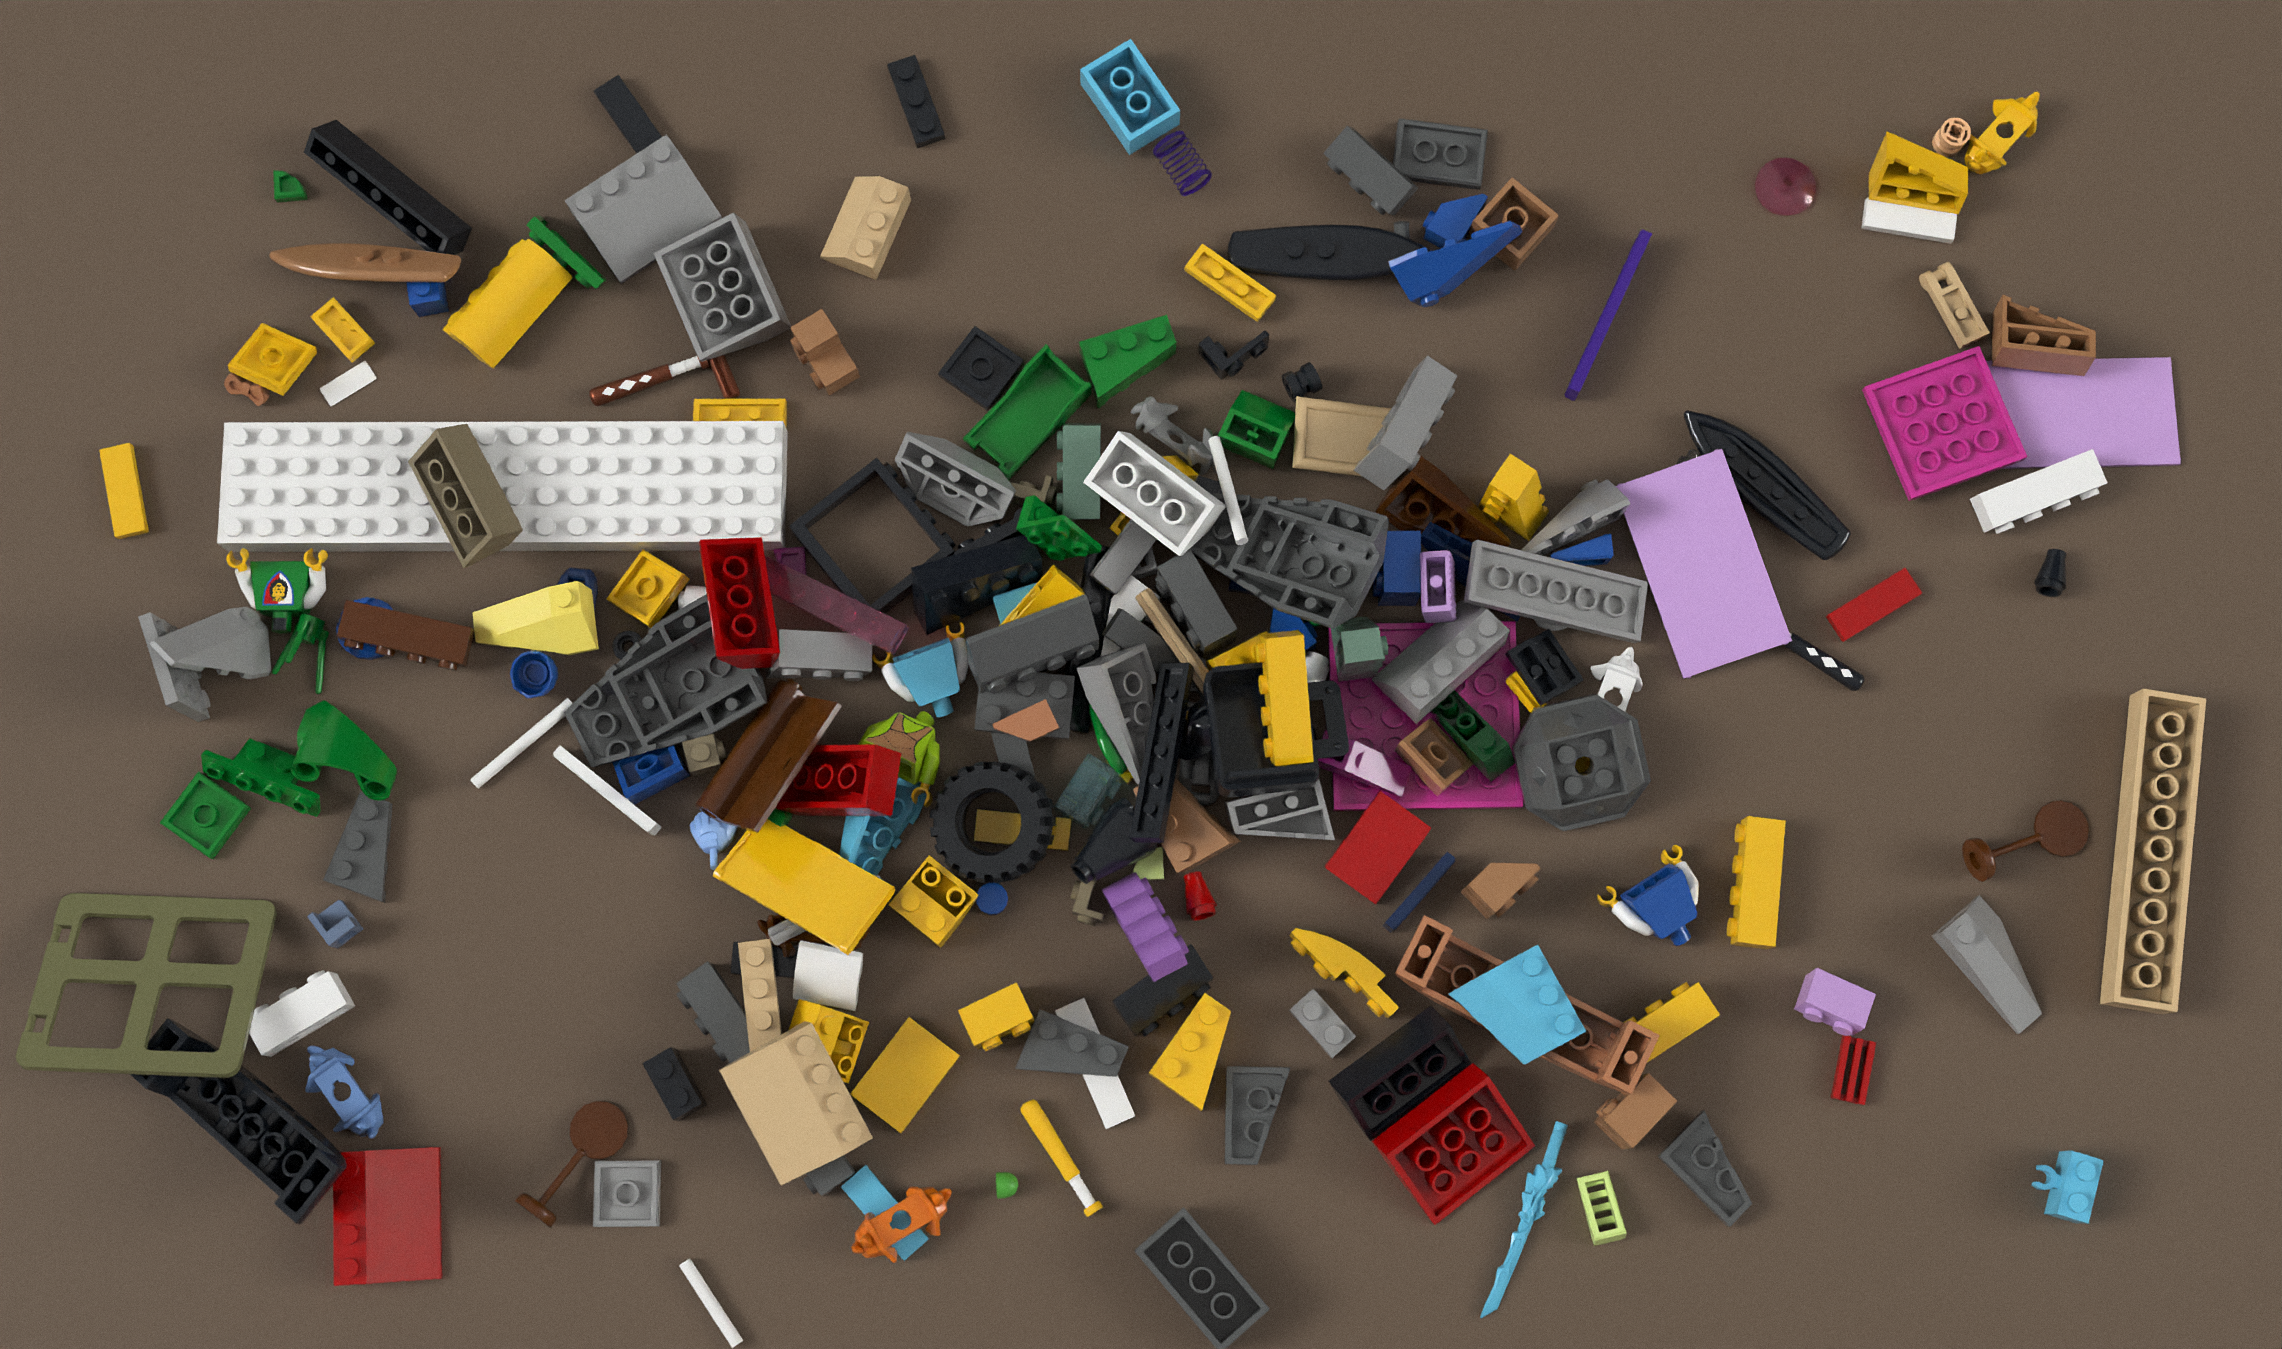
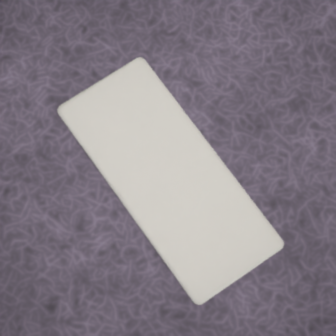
M363 361L322 386L320 391L329 405L333 406L376 380V376L367 362Z

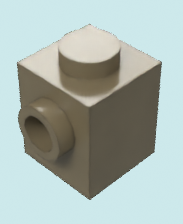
M713 734L682 742L689 772L695 778L716 773L723 764V760L727 758L724 742L718 741Z

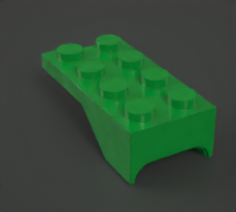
M1045 344L1025 365L1007 393L963 437V441L974 451L979 448L999 464L998 468L1009 481L1092 395L1091 383L1079 377Z

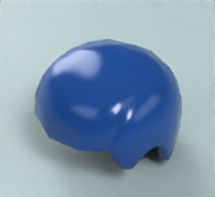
M531 650L521 653L513 661L510 670L513 689L525 696V698L547 695L555 687L558 679V668L550 656L541 651Z

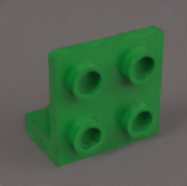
M1035 495L1025 498L1016 529L1026 536L1029 542L1042 549L1049 558L1062 561L1067 558L1084 557L1101 552L1102 545L1067 516L1058 515Z

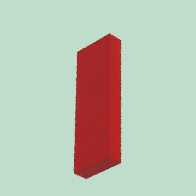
M1903 568L1831 612L1826 618L1841 641L1845 642L1920 596L1922 591L1907 569Z

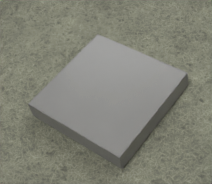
M595 1161L593 1227L660 1226L661 1161Z

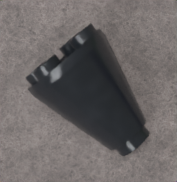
M1121 798L1107 809L1076 854L1075 861L1071 864V869L1083 883L1088 884L1090 881H1097L1155 852L1157 848L1156 843H1134L1129 838L1134 807L1127 799Z

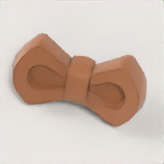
M234 373L228 374L224 381L225 388L230 394L245 395L257 406L263 405L270 397L269 389L245 380Z

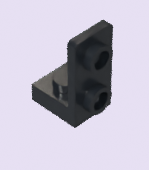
M1266 330L1228 359V353L1223 345L1218 341L1214 343L1208 336L1199 343L1198 353L1222 380L1227 375L1230 377L1236 375L1244 367L1243 363L1251 356L1255 359L1262 355L1268 348L1269 334Z

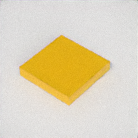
M261 323L230 361L228 369L231 373L284 396L315 357L317 351L315 346Z
M642 549L609 594L607 600L652 628L661 620L690 579L682 572Z

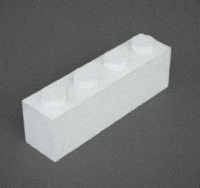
M2091 449L1972 497L1970 501L1984 533L1995 529L1996 534L2014 528L2013 521L2023 518L2024 522L2027 523L2043 516L2041 510L2051 507L2054 512L2071 505L2069 499L2080 496L2081 500L2099 494L2098 488L2108 482L2094 450Z

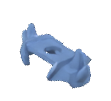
M308 1046L307 1051L310 1054L309 1067L311 1074L308 1076L305 1091L306 1093L322 1091L338 1113L341 1120L336 1124L333 1131L339 1132L349 1129L360 1137L368 1136L370 1139L375 1138L380 1126L383 1124L380 1095L376 1093L370 1100L364 1094L345 1067V1064L353 1066L355 1063L354 1059L335 1048L324 1050L318 1046ZM337 1081L347 1083L351 1088L350 1097L345 1101H339L335 1098L334 1083Z

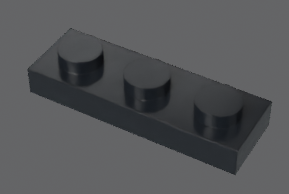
M916 55L887 64L917 148L946 139Z

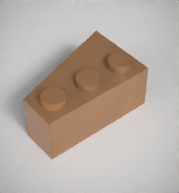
M2002 294L1992 313V366L2085 376L2096 358V331L2059 316L2057 319L2039 313V309L2031 305L2028 309L2011 302L2012 298Z
M1175 778L1164 843L1161 844L1176 873H1182L1192 870L1241 841L1235 835H1232L1219 822L1220 820L1213 814H1210L1198 802L1199 800ZM1138 787L1133 789L1136 797L1138 793Z

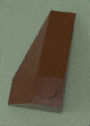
M1422 456L1411 471L1406 469L1395 480L1375 511L1378 514L1387 516L1389 522L1402 531H1421L1422 534L1427 525L1432 522L1470 543L1475 540H1481L1506 547L1511 543V540L1443 471Z

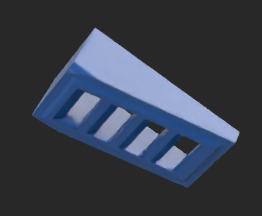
M1605 534L1554 552L1550 555V558L1583 566L1607 565L1614 556L1611 534Z

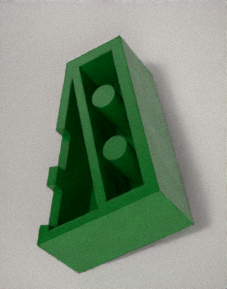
M1167 315L1079 342L1080 355L1091 383L1098 409L1106 404V401L1114 395L1127 389L1138 378L1147 375L1176 354V340Z

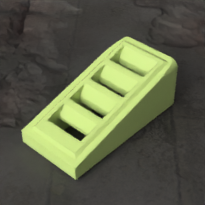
M1605 1171L1577 1178L1594 1246L1624 1239L1627 1232L1609 1172ZM1601 1184L1605 1186V1190L1592 1193L1587 1191L1589 1187ZM1608 1197L1609 1202L1591 1205L1593 1200ZM1611 1210L1612 1216L1595 1219L1594 1214ZM1615 1224L1616 1229L1599 1232L1598 1227Z

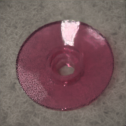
M1777 158L1769 161L1761 168L1755 181V192L1760 203L1770 212L1782 216L1795 215L1805 210L1812 202L1816 191L1815 179L1811 171L1803 163L1792 158ZM1783 179L1790 180L1793 186H1786L1783 183Z

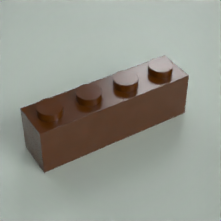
M346 600L337 637L345 641L344 646L348 648L363 650L365 645L376 648L375 653L394 657L395 652L407 655L406 660L425 664L426 659L439 662L438 667L457 671L458 666L466 668L474 630L467 626Z

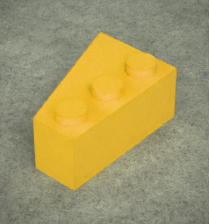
M1887 131L1869 172V200L1959 214L1968 195V167Z
M1509 454L1498 470L1478 505V508L1492 522H1501L1528 541H1530L1549 513L1548 508L1542 506L1545 496L1538 493L1542 486L1537 471L1512 454Z
M1206 993L1203 994L1149 1072V1075L1200 1111H1202L1231 1014L1229 1009Z

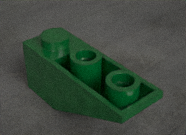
M1455 690L1430 711L1464 754L1491 782L1515 764L1509 743Z

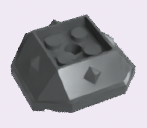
M1597 694L1533 708L1526 724L1512 746L1525 808L1561 831L1625 817L1651 782L1638 719ZM1580 757H1588L1590 762L1589 768L1585 772H1577L1575 769L1576 761Z

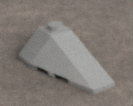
M1145 643L1099 657L1077 668L1089 703L1137 784L1140 782L1154 704L1152 684H1156L1155 671Z

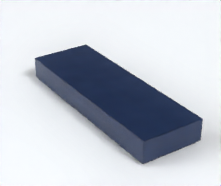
M1447 851L1382 926L1390 933L1394 932L1456 862V858Z

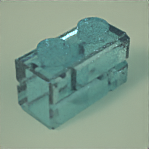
M1088 753L1055 804V810L1085 829L1091 823L1096 826L1105 812V809L1101 807L1107 797L1113 799L1122 785L1118 781L1120 774L1115 772L1111 766Z

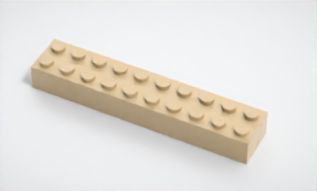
M2141 689L2130 695L2100 997L2101 1005L2162 1015L2178 1012L2206 698L2150 689Z

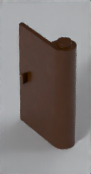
M789 678L786 681L778 680L766 698L767 703L760 707L695 806L716 821L758 833L793 779L799 774L803 764L842 705L834 701L805 696L801 692L803 690L802 686Z

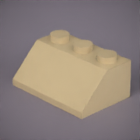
M880 176L855 177L820 255V259L877 280L911 202L909 188Z

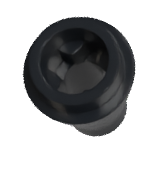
M2049 549L2047 551L2046 558L2034 581V584L2037 586L2036 591L2039 594L2047 597H2058L2066 589V553L2060 549Z

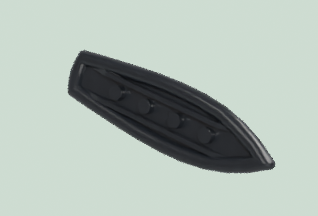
M1335 224L1289 226L1233 232L1228 245V261L1242 272L1316 280H1362L1394 274L1390 268L1389 261L1424 248V246L1400 234L1373 227Z
M1689 410L1684 412L1689 433L1701 456L1711 453L1715 449L1723 450L1742 501L1824 561L1834 557L1843 549L1851 535L1850 530L1781 458L1744 430L1722 419Z

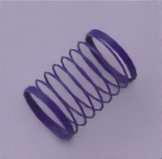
M1183 131L1169 134L1154 147V156L1158 159L1161 158L1159 163H1164L1163 168L1167 169V174H1171L1170 179H1175L1173 184L1178 185L1177 189L1182 196L1193 194L1205 186L1212 178L1211 171L1206 169L1207 165L1203 164V160L1199 158L1196 149L1192 148V144L1189 143V139ZM1183 134L1181 138L1169 142L1156 153L1165 142L1177 135ZM1185 138L1188 140L1187 143H1182ZM1177 141V142H1176L1174 145H1172L1170 148L1166 149L1165 151L1160 152L1162 149H1164V148H1165L1166 146H1168L1169 144H1171V143ZM1186 144L1182 151L1174 154L1166 162H1161L1163 157L1172 153L1179 146ZM1188 144L1191 145V148L1185 149ZM1190 149L1184 157L1178 159L1170 167H1164L1167 162L1177 157L1181 152ZM1191 149L1195 150V153L1189 154ZM1195 154L1198 155V158H1197V159H1193V157L1195 156ZM1193 155L1188 162L1182 164L1175 171L1168 173L1171 167L1181 162L1185 157ZM1197 160L1192 167L1186 169L1177 177L1171 178L1175 172L1182 169L1189 162ZM1198 160L1202 161V164L1195 165ZM1200 165L1196 172L1190 174L1180 183H1175L1177 178L1187 173L1193 167ZM1202 165L1205 166V169L1199 170ZM1208 174L1207 178L1199 185L1183 192L1185 188L1195 183L1201 176Z

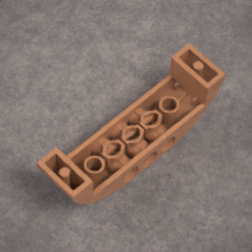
M1424 915L1395 974L1424 996L1486 1029L1458 1001L1456 1002L1449 993L1504 962L1451 935L1453 929ZM1566 994L1586 1032L1540 1057L1595 1083L1631 1095L1660 1035L1631 1020L1623 1023Z

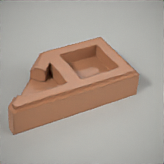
M1046 699L992 724L994 730L1013 735L1028 742L1037 740L1059 729Z

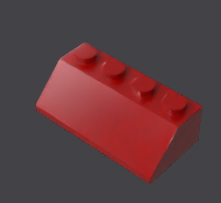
M762 537L701 539L699 547L716 658L740 669L773 667L780 654Z

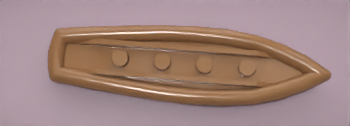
M353 243L304 245L275 250L269 254L270 259L298 273L353 281L446 282L456 274L461 265V258L457 255Z

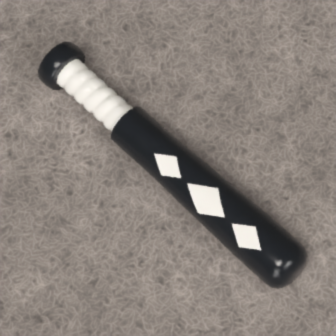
M1789 632L1792 641L1784 645L1786 648L1801 656L1848 689L1857 691L1861 688L1865 681L1862 674L1795 633L1791 634Z

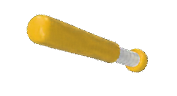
M1034 1099L1024 1103L1021 1106V1113L1066 1182H1069L1074 1191H1076L1077 1196H1079V1199L1085 1206L1083 1211L1089 1217L1103 1207L1099 1200L1096 1202L1092 1197V1194L1079 1175L1080 1171L1039 1103Z

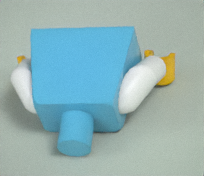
M959 622V633H951L948 625L946 626L947 638L893 658V655L887 648H884L887 653L884 661H878L875 654L872 655L873 661L881 668V672L891 690L908 702L916 701L918 706L931 703L936 717H943L954 711L949 696L960 691L959 684L966 680L969 664L967 662L966 641L964 639L965 630L962 622Z

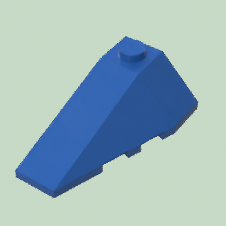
M1507 221L1475 231L1471 234L1470 240H1455L1453 238L1444 241L1445 245L1438 250L1428 251L1427 247L1412 251L1389 261V265L1409 301L1422 307L1433 306L1439 302V298L1451 293L1520 235L1522 229L1516 223Z

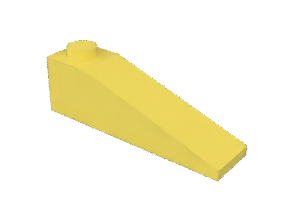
M579 581L547 587L472 612L475 642L478 644L524 648L541 652L547 651L562 655H574L599 649L592 589Z

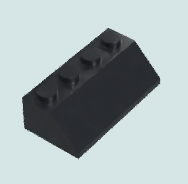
M1429 1006L1328 1082L1369 1141H1371L1472 1063L1450 1024L1432 1006Z

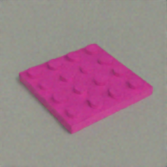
M1980 346L1873 383L1862 389L1909 501L2024 461L2027 458V454Z

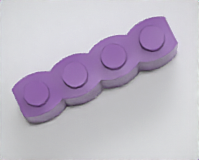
M1133 872L1101 889L1114 916L1153 982L1188 964L1184 954L1188 953L1189 950L1181 935L1176 937L1173 935L1177 933V930L1169 915L1164 918L1162 917L1165 914V910L1158 897H1150L1154 892L1146 877L1140 880L1136 872Z

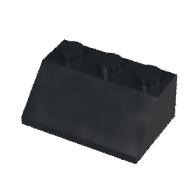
M1192 944L1187 946L1189 952L1184 954L1188 962L1187 965L1155 982L1147 975L1112 1001L1114 1008L1134 1036L1140 1033L1144 1037L1160 1026L1157 1020L1165 1014H1168L1170 1018L1185 1008L1183 1001L1191 995L1197 999L1211 989L1208 983L1213 980V976Z

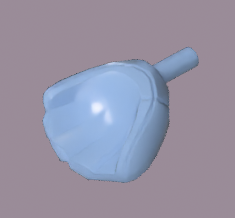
M699 812L690 823V830L698 846L703 852L710 854V869L715 870L718 867V853L732 843L737 827L716 821L703 812Z

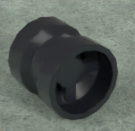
M1311 362L1301 365L1299 371H1289L1281 376L1283 385L1294 403L1296 402V396L1304 397L1308 392L1316 393L1322 390L1321 380Z

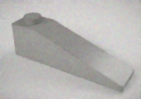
M1608 479L1601 483L1593 480L1580 488L1582 492L1560 511L1522 551L1544 556L1619 520L1631 503Z
M247 606L227 609L156 638L150 643L155 651L171 667L202 671L205 667L216 669L219 675L226 676L230 671L239 672L240 677L244 679L266 677L271 673L268 627L260 620L259 614Z
M1980 895L1931 935L2016 1034H2020L2042 1014L2001 919Z

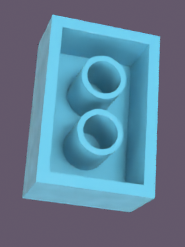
M1131 39L1080 69V83L1129 155L1180 124V109Z

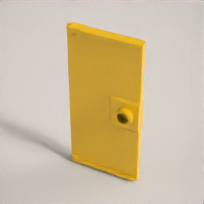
M769 819L766 820L758 833L747 830L713 873L714 878L733 887L847 955L853 951L859 940L896 891L894 886L842 858L839 854L818 842L812 841L786 825L780 827Z

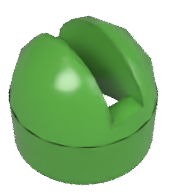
M996 1172L997 1199L1013 1196L1018 1189L1017 1178L1009 1172Z

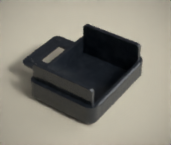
M1262 662L1213 667L1205 676L1203 692L1218 792L1224 797H1238L1312 788L1316 784L1320 773L1318 759L1344 756L1349 751L1339 685L1335 681L1308 682L1309 701L1323 700L1329 738L1314 739L1310 714L1314 762L1275 766L1270 761V757H1265L1263 740L1268 738V728L1263 726L1261 719V707H1266L1265 694H1260L1258 676L1263 675Z

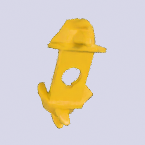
M2036 91L2026 98L2020 97L2015 100L2013 98L1997 99L1993 101V113L1997 118L1979 138L1972 134L1969 138L1970 143L1964 160L1965 165L1971 171L1981 175L1998 169L2003 165L2005 166L2007 162L2002 157L2027 130L2025 136L2029 138L2036 132L2038 117L2036 105L2040 96L2039 92ZM2009 122L2013 125V136L2010 138L2000 137L1996 132L1997 126Z

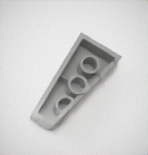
M1427 355L1411 373L1395 400L1397 403L1382 422L1383 427L1368 445L1367 450L1370 452L1358 462L1354 471L1382 490H1385L1406 469L1411 471L1421 457L1417 453L1419 448H1424L1432 436V433L1429 431L1430 427H1434L1444 413L1440 408L1443 404L1448 403L1455 392L1452 386L1457 375Z

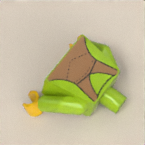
M925 711L919 712L915 718L899 712L889 719L869 725L858 745L876 744L900 752L901 760L898 777L914 785L920 781V787L915 788L911 793L912 801L916 804L918 796L926 793L924 806L926 808L929 807L933 801L929 787L934 785L940 765V746L935 741V730L932 727L935 723L934 718Z

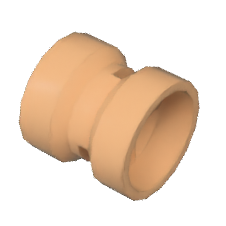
M1949 118L1934 135L1932 141L1933 148L1944 157H1952L1958 154L1970 138V126L1961 118Z

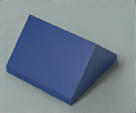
M675 745L612 762L623 794L634 805L691 776Z

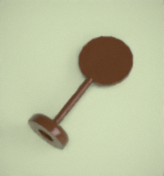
M2062 800L2049 802L2041 807L2035 816L2034 835L1991 850L1988 844L1980 838L1966 840L1962 846L1965 864L1975 879L1984 882L1995 875V857L2035 842H2039L2041 847L2052 855L2060 857L2074 855L2082 850L2087 842L2089 833L2087 819L2082 811L2072 803Z
M603 1101L586 1104L578 1110L570 1123L571 1141L578 1151L539 1201L527 1193L520 1194L515 1201L551 1228L556 1222V1215L546 1208L545 1205L582 1157L605 1159L613 1156L623 1147L628 1136V1123L622 1111L617 1106Z

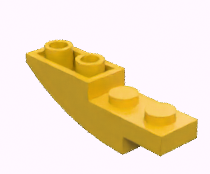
M1295 928L1289 936L1293 939L1290 942L1291 946L1302 957L1306 954L1310 956L1315 962L1312 967L1323 979L1326 980L1330 977L1334 981L1339 975L1344 973L1347 977L1344 979L1347 986L1356 994L1361 991L1369 999L1366 1003L1367 1006L1378 1017L1384 1015L1386 1018H1389L1399 1008L1377 985L1386 975L1359 952L1333 938L1313 931Z

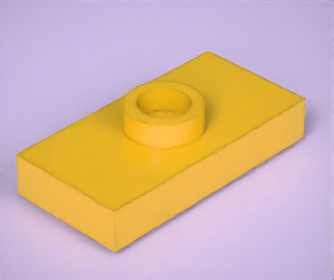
M334 297L310 316L352 363L375 344L371 337Z

